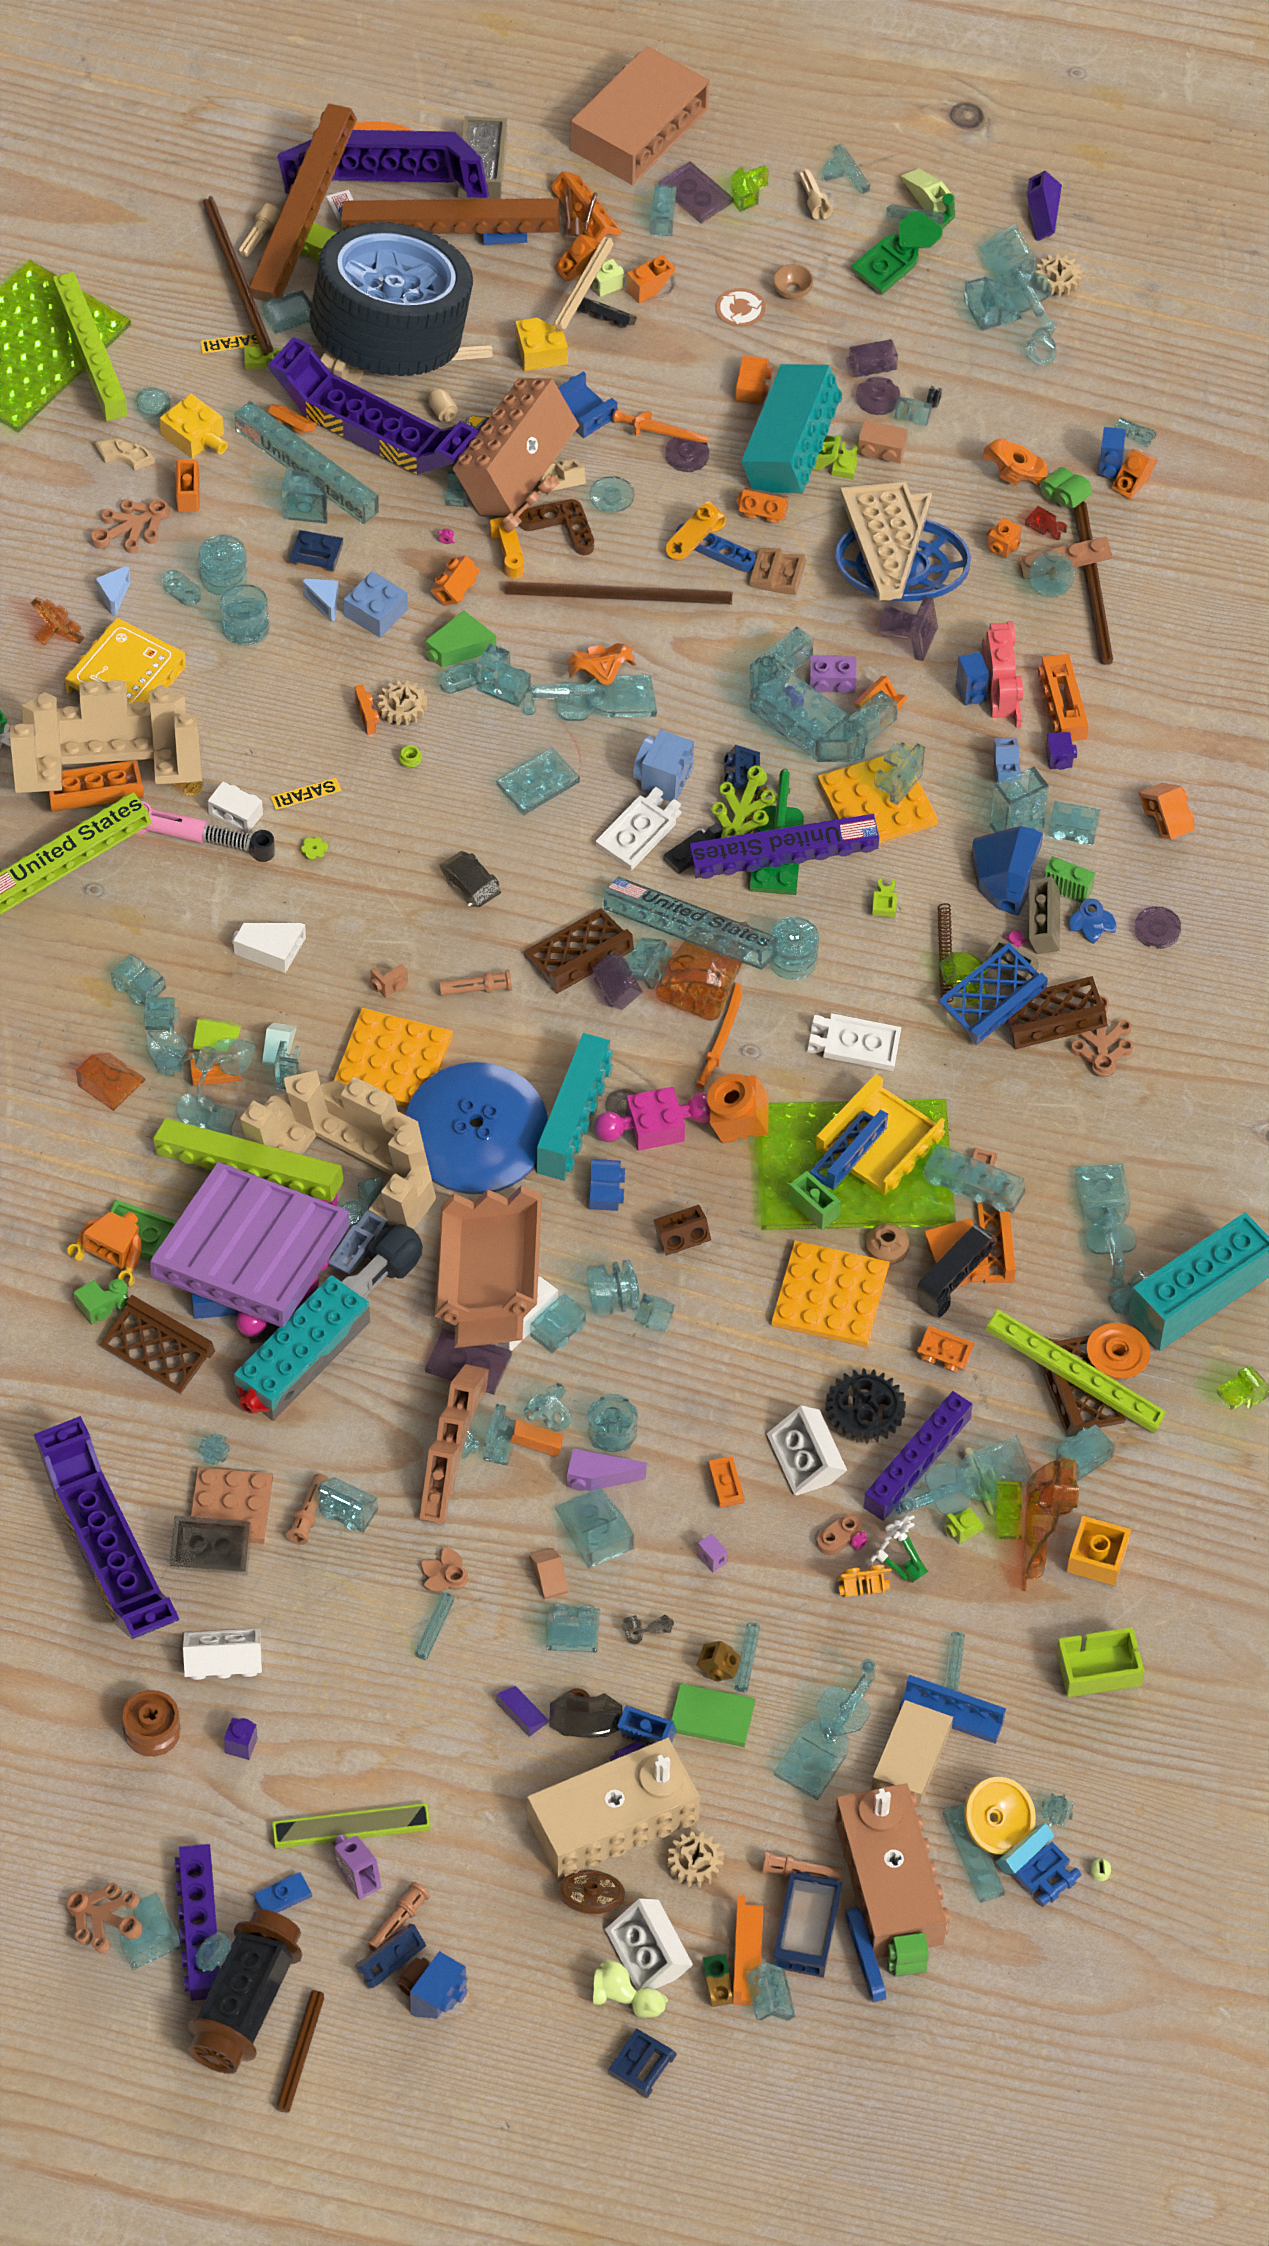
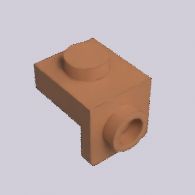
M402 964L384 976L376 968L370 970V984L376 992H380L385 998L395 991L402 990L408 983L407 969Z

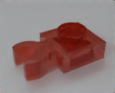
M1037 506L1025 520V526L1043 536L1046 532H1049L1055 540H1060L1061 533L1057 530L1064 533L1067 532V525L1064 522H1056L1057 516L1040 506Z

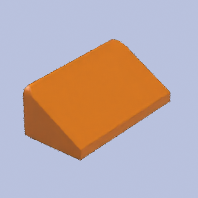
M516 1419L510 1442L557 1457L562 1447L563 1434Z

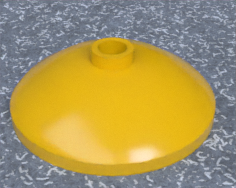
M992 1777L979 1782L971 1790L965 1803L964 1818L968 1833L972 1840L988 1853L1004 1855L1035 1828L1036 1815L1033 1802L1027 1791L1012 1779ZM990 1814H992L994 1818L993 1822L990 1821Z

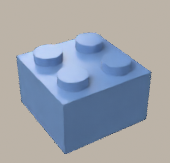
M373 571L344 598V616L379 638L408 610V592Z

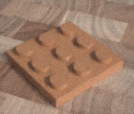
M198 1467L189 1526V1538L264 1544L273 1474Z

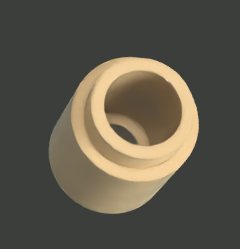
M437 389L429 395V406L440 421L449 422L456 417L458 407L447 392Z

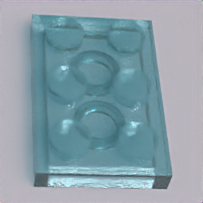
M551 747L496 780V783L518 810L525 815L580 783V776Z

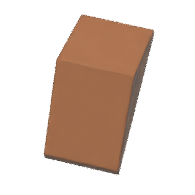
M554 1548L529 1555L544 1600L569 1593L562 1559Z

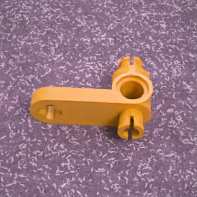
M712 502L704 503L668 541L666 545L668 556L676 561H682L687 558L709 533L718 532L725 527L727 519L725 514ZM676 544L678 546L682 545L680 547L682 550L681 553L675 552L674 546Z

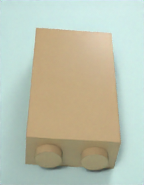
M905 1700L874 1773L872 1789L908 1783L910 1792L915 1793L917 1805L920 1806L951 1732L953 1717Z

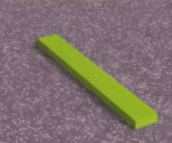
M999 1309L995 1310L984 1329L1155 1433L1166 1414L1165 1410Z

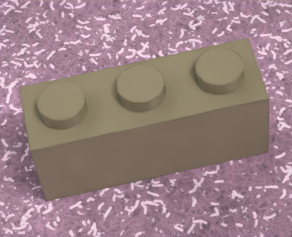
M1053 877L1030 880L1029 940L1037 954L1060 951V890Z

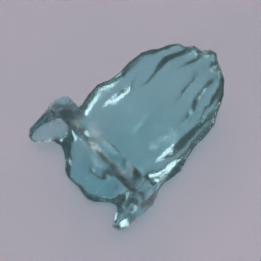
M1041 327L1035 330L1027 340L1025 356L1039 365H1047L1054 361L1057 349L1051 336L1055 330L1050 327ZM1038 342L1047 344L1052 351L1051 358L1043 360L1037 357L1035 344Z

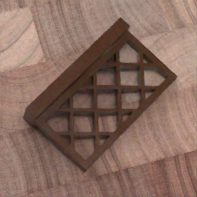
M600 908L525 950L524 956L551 983V989L558 994L634 951L633 935L628 929L623 930ZM600 917L605 921L604 925H592V922ZM577 930L586 931L585 936L572 935ZM590 931L602 932L601 938L589 937ZM606 932L617 933L612 938H605ZM558 941L566 942L565 947H554L553 945ZM571 942L583 943L582 948L569 947ZM587 943L599 944L592 949H586ZM538 952L547 953L546 958H536L534 955ZM551 953L563 954L562 959H550ZM568 954L580 955L573 960H566ZM548 965L560 966L551 972L547 969Z
M1093 976L1046 987V989L1015 1013L1013 1018L1010 1017L1007 1020L1015 1049L1108 1026L1106 1010L1101 1002ZM1090 985L1091 987L1087 994L1078 991L1079 988ZM1064 992L1068 995L1062 1000L1055 997L1056 994ZM1073 996L1082 999L1078 1005L1069 1002ZM1037 998L1045 999L1041 1006L1032 1003V1001ZM1050 1002L1059 1005L1055 1011L1046 1008ZM1087 1002L1096 1004V1006L1083 1008ZM1065 1007L1074 1010L1072 1012L1061 1014L1062 1010ZM1027 1008L1036 1011L1032 1017L1023 1014ZM1042 1013L1051 1016L1038 1020ZM1018 1019H1021V1020L1027 1022V1023H1024V1024L1015 1026V1023L1018 1021Z
M131 1295L126 1301L127 1307L99 1345L104 1350L181 1395L206 1358H211L214 1354V1345L211 1340ZM131 1315L138 1319L139 1326L125 1329L124 1322ZM155 1329L158 1331L159 1338L145 1341L143 1331ZM140 1331L142 1342L128 1345L126 1334ZM123 1335L125 1346L114 1348L109 1345L113 1337ZM174 1340L178 1343L179 1350L165 1353L163 1342ZM160 1343L162 1354L148 1357L146 1346ZM143 1347L144 1358L134 1360L130 1357L129 1350ZM194 1352L199 1355L194 1363L185 1365L183 1354ZM180 1355L182 1365L168 1368L166 1358ZM163 1359L164 1370L153 1371L150 1369L149 1362ZM183 1371L184 1378L179 1385L170 1381V1373Z
M1090 1335L1053 1342L1071 1352V1354L1082 1357L1083 1360L1087 1361V1364H1091L1087 1354L1077 1349L1079 1345L1087 1344ZM1040 1364L1067 1437L1076 1436L1079 1431L1123 1424L1126 1419L1122 1413ZM1074 1388L1087 1395L1084 1402L1074 1398L1072 1393ZM1089 1397L1103 1404L1099 1411L1086 1405ZM1107 1406L1115 1411L1116 1417L1109 1418L1101 1412ZM1084 1410L1095 1416L1094 1421L1083 1423L1080 1415L1081 1411Z

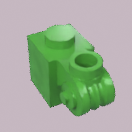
M115 1279L110 1282L109 1291H103L96 1281L92 1280L74 1291L75 1305L91 1325L98 1321H103L112 1313L113 1309L117 1307L122 1309L127 1306L126 1301L129 1299L127 1284L121 1279Z

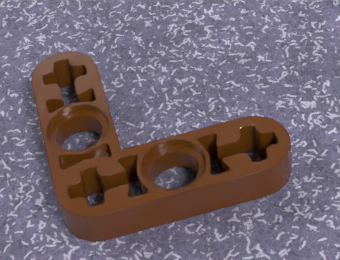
M568 499L527 508L519 515V518L522 520L519 526L524 531H534L565 524L576 553L584 556L591 554L594 550L593 534L583 507L577 500ZM569 509H572L573 511H575V516H574V517H572V512H571V510H569ZM548 512L556 514L554 518H547L544 515ZM580 524L584 528L582 530H574L572 526ZM584 537V542L587 546H584L583 543H581V538Z

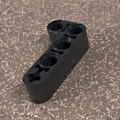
M977 1224L971 1227L920 1280L917 1286L918 1304L937 1318L942 1317L950 1307V1294L991 1253L996 1246L997 1238Z

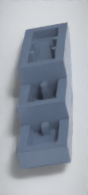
M366 1210L356 1226L353 1224L328 1261V1265L350 1275L368 1256V1244L382 1230L390 1226L388 1221Z

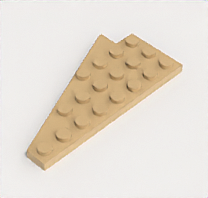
M906 482L841 488V499L879 601L901 599L932 502V493L911 495Z

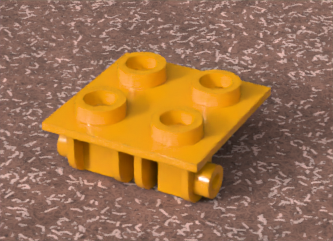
M876 1565L869 1567L870 1569H867L866 1572H860V1568L844 1570L845 1572H842V1575L836 1579V1582L842 1581V1585L838 1586L839 1595H844L845 1598L857 1596V1581L859 1595L862 1596V1580H865L867 1595H870L869 1580L871 1582L872 1594L885 1593V1590H890L889 1580H884V1576L888 1575L892 1568L885 1569V1565Z

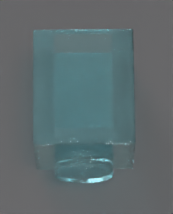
M146 997L144 1013L145 1030L174 1031L175 1022H179L180 1008L175 1007V998Z

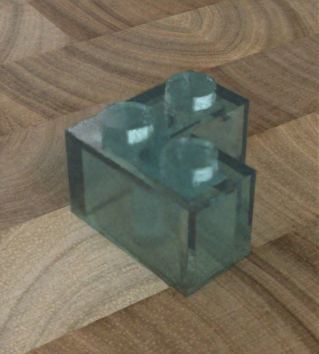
M489 644L477 662V690L519 707L531 688V674L523 669L510 666V651L503 647Z
M157 1892L140 1899L139 1904L133 1910L134 1917L142 1924V1934L137 1939H127L120 1935L122 1951L132 1970L180 1949L179 1934Z

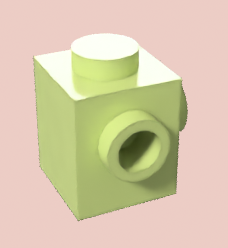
M613 259L603 263L591 285L600 297L623 288L624 271Z

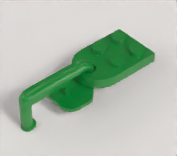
M947 193L943 196L942 202L945 205V212L934 221L919 211L909 213L899 222V234L883 238L851 265V271L883 295L917 265L919 248H930L942 238V229L955 218L954 195Z
M782 769L779 773L776 806L771 805L761 809L766 812L769 821L766 825L757 827L759 832L800 826L804 823V815L801 810L787 807L788 794L791 791L789 788L790 773L787 769ZM760 816L758 820H762L764 816ZM788 863L777 868L764 867L751 871L750 891L796 895L799 864Z

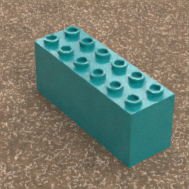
M780 364L741 460L752 489L770 493L804 492L806 484L809 483L812 469L816 466V458L822 450L825 436L829 433L831 421L835 418L837 406L842 400V391L838 388L836 376L833 374L830 365Z
M1244 1212L1135 1285L1132 1289L1128 1319L1160 1352L1269 1278V1236Z

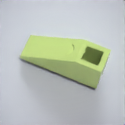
M921 169L901 175L902 181L932 220H935L945 212L942 198L945 194L950 193V191L942 181Z

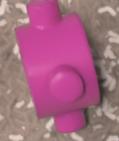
M442 529V531H438L440 535L439 540L442 543L451 544L456 541L453 538L454 532L452 530Z
M1019 930L1011 932L1009 936L1006 935V940H1009V943L1018 948L1023 943H1026V939H1023V934Z
M859 1532L852 1538L850 1543L854 1550H861L867 1544L868 1538L865 1536V1532Z

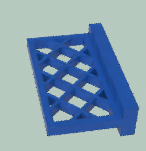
M1008 943L940 998L938 1003L970 1035V1040L977 1046L1046 989L1048 978L1042 972L1039 974ZM1009 952L1015 958V965L1001 964V957ZM987 968L998 969L997 979L983 978V972ZM1000 969L1014 970V980H1001ZM1017 970L1028 971L1032 977L1028 981H1017ZM969 983H980V994L966 993V985ZM983 983L997 984L996 995L982 994ZM1000 985H1014L1013 993L1009 996L999 995ZM952 997L962 998V1008H952L947 1001ZM965 998L979 999V1009L965 1008ZM982 999L996 1000V1007L992 1010H983ZM964 1013L978 1014V1022L970 1027L964 1020Z

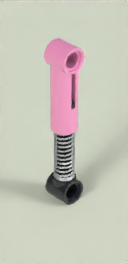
M141 801L149 812L152 824L137 833L151 831L202 844L204 841H208L209 843L212 842L213 844L216 843L225 847L229 846V848H240L252 854L253 858L259 862L270 861L275 855L274 836L270 831L258 830L253 834L249 835L246 833L245 835L244 832L241 834L240 831L237 833L236 830L233 832L232 829L229 831L228 828L225 830L224 827L221 829L220 826L217 828L216 825L214 827L210 825L209 827L208 821L153 809L148 803Z

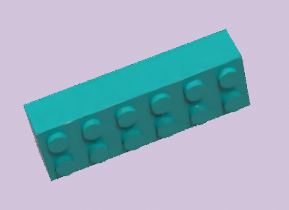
M587 1033L582 1034L537 1146L538 1174L565 1181L568 1172L572 1173L575 1166L574 1156L576 1153L579 1154L582 1149L583 1140L581 1138L583 1134L587 1135L591 1123L589 1118L591 1115L594 1116L597 1111L598 1096L602 1097L606 1086L604 1080L606 1077L609 1078L612 1073L613 1064H611L613 1050H610V1040Z

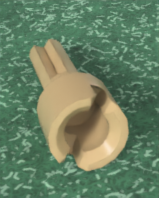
M805 169L800 173L799 177L809 197L807 205L814 219L817 220L819 214L822 219H827L833 212L832 205L827 195L820 192L812 173Z
M266 203L261 207L254 218L256 224L238 248L240 256L249 257L264 233L273 229L275 222L278 221L281 215L277 207L270 203Z

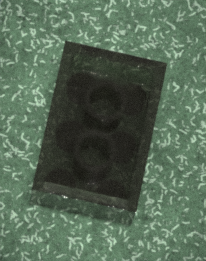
M174 1515L170 1567L176 1570L248 1575L252 1535L251 1522Z

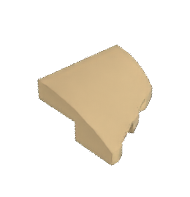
M555 459L537 483L540 485L539 483L548 474L551 477L556 474L557 480L560 483L552 491L586 484L585 467L577 459Z

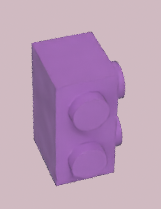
M811 656L810 691L855 692L856 657Z

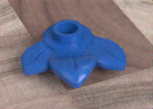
M1096 899L1083 901L1080 910L1071 916L1069 922L1070 931L1082 930L1085 937L1092 944L1100 938L1103 930L1115 933L1117 927L1114 916L1110 912L1103 910L1102 904ZM1092 906L1096 911L1090 912L1088 907Z

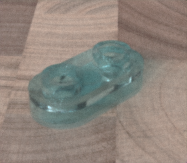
M170 570L162 576L163 589L183 605L192 606L200 601L201 592L199 586L180 571Z
M471 662L446 670L439 677L440 689L445 693L453 694L476 686L483 680V669L479 664Z

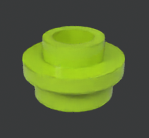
M406 746L399 754V761L405 767H416L422 761V753L415 746Z

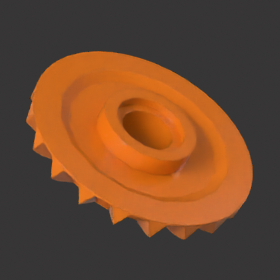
M1108 1323L1098 1327L1090 1335L1086 1346L1087 1358H1089L1091 1366H1094L1107 1376L1114 1377L1115 1380L1119 1378H1124L1125 1380L1129 1377L1135 1378L1140 1372L1143 1373L1150 1360L1151 1352L1147 1339L1140 1331L1123 1323Z

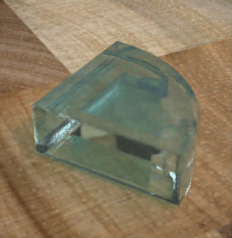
M836 156L830 158L822 170L823 182L844 176V171Z

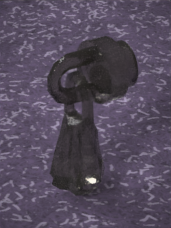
M637 1615L623 1618V1624H621L622 1631H625L628 1642L638 1644L642 1641L644 1632L652 1634L671 1633L674 1621L667 1615H663L650 1623L647 1628L641 1629V1620L637 1618ZM636 1628V1631L633 1632V1635H638V1638L636 1640H633L631 1637L630 1630Z

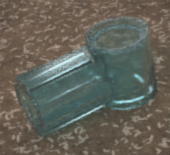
M1139 1271L1134 1274L1125 1286L1108 1296L1111 1308L1116 1313L1122 1314L1129 1310L1133 1287L1149 1277L1145 1271Z

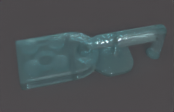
M1015 223L981 245L980 249L997 280L1003 286L1012 288L1009 300L1013 308L1019 313H1024L1032 308L1035 316L1044 326V330L1051 333L1056 329V323L1046 314L1041 302L1051 295L1052 285L1046 275L1035 274L1037 267L1036 257L1020 228Z
M616 675L613 683L609 685L601 684L596 678L589 684L560 683L558 685H532L527 688L523 707L525 715H533L536 712L535 699L555 698L558 715L566 721H584L593 712L603 717H656L657 714L651 675Z
M1123 1164L1075 1167V1178L1082 1213L1088 1221L1094 1224L1086 1232L1088 1249L1098 1255L1111 1254L1113 1275L1110 1278V1285L1114 1288H1121L1124 1285L1125 1261L1123 1253L1131 1252L1136 1247L1134 1229L1123 1223L1130 1213L1131 1204Z
M1015 1435L968 1454L960 1461L958 1466L946 1462L931 1468L925 1477L929 1492L914 1498L912 1496L904 1497L903 1501L895 1507V1512L898 1515H903L934 1502L940 1513L944 1515L954 1514L966 1509L970 1500L986 1502L1032 1484L1037 1480L1018 1436Z
M871 1659L862 1661L860 1667L864 1674L852 1692L840 1686H831L825 1690L817 1702V1711L820 1719L807 1723L801 1729L774 1770V1776L817 1801L819 1800L848 1754L849 1743L847 1734L860 1731L870 1716V1706L862 1698L875 1680L876 1666Z

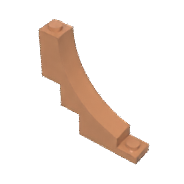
M465 1364L450 1383L448 1405L440 1415L437 1440L430 1447L428 1453L419 1519L440 1524L446 1522L449 1497L453 1493L461 1454L475 1412L486 1393L489 1369Z

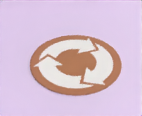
M735 288L724 292L718 298L716 311L718 316L728 324L749 326L758 322L764 316L766 305L764 299L755 291Z

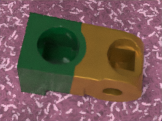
M726 1954L703 1957L702 1970L706 1988L708 1989L710 2006L716 2007L732 2004V1991Z

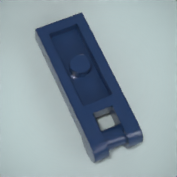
M409 1923L367 1958L357 1962L355 1968L365 1978L364 1983L366 1987L372 1989L427 1945L416 1926ZM377 1965L379 1970L373 1973L371 1968Z

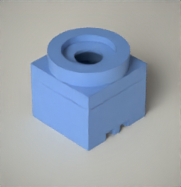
M661 729L656 737L647 736L639 749L633 769V778L641 781V791L650 794L657 787L663 791L661 798L670 802L673 799L677 800L681 793V788L679 787H684L685 779H688L693 771L694 741Z

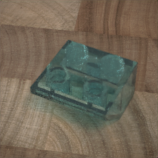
M988 277L966 282L964 301L981 331L1021 320L1022 316L1003 284Z
M335 1477L326 1480L318 1487L319 1512L329 1520L335 1519L343 1523L350 1530H358L364 1533L378 1511V1498Z
M563 1603L549 1606L546 1650L597 1653L600 1609L595 1608L593 1605H580L579 1608L569 1607L568 1604Z

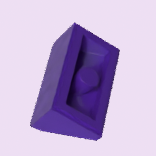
M517 1686L496 1694V1703L529 1737L549 1722Z

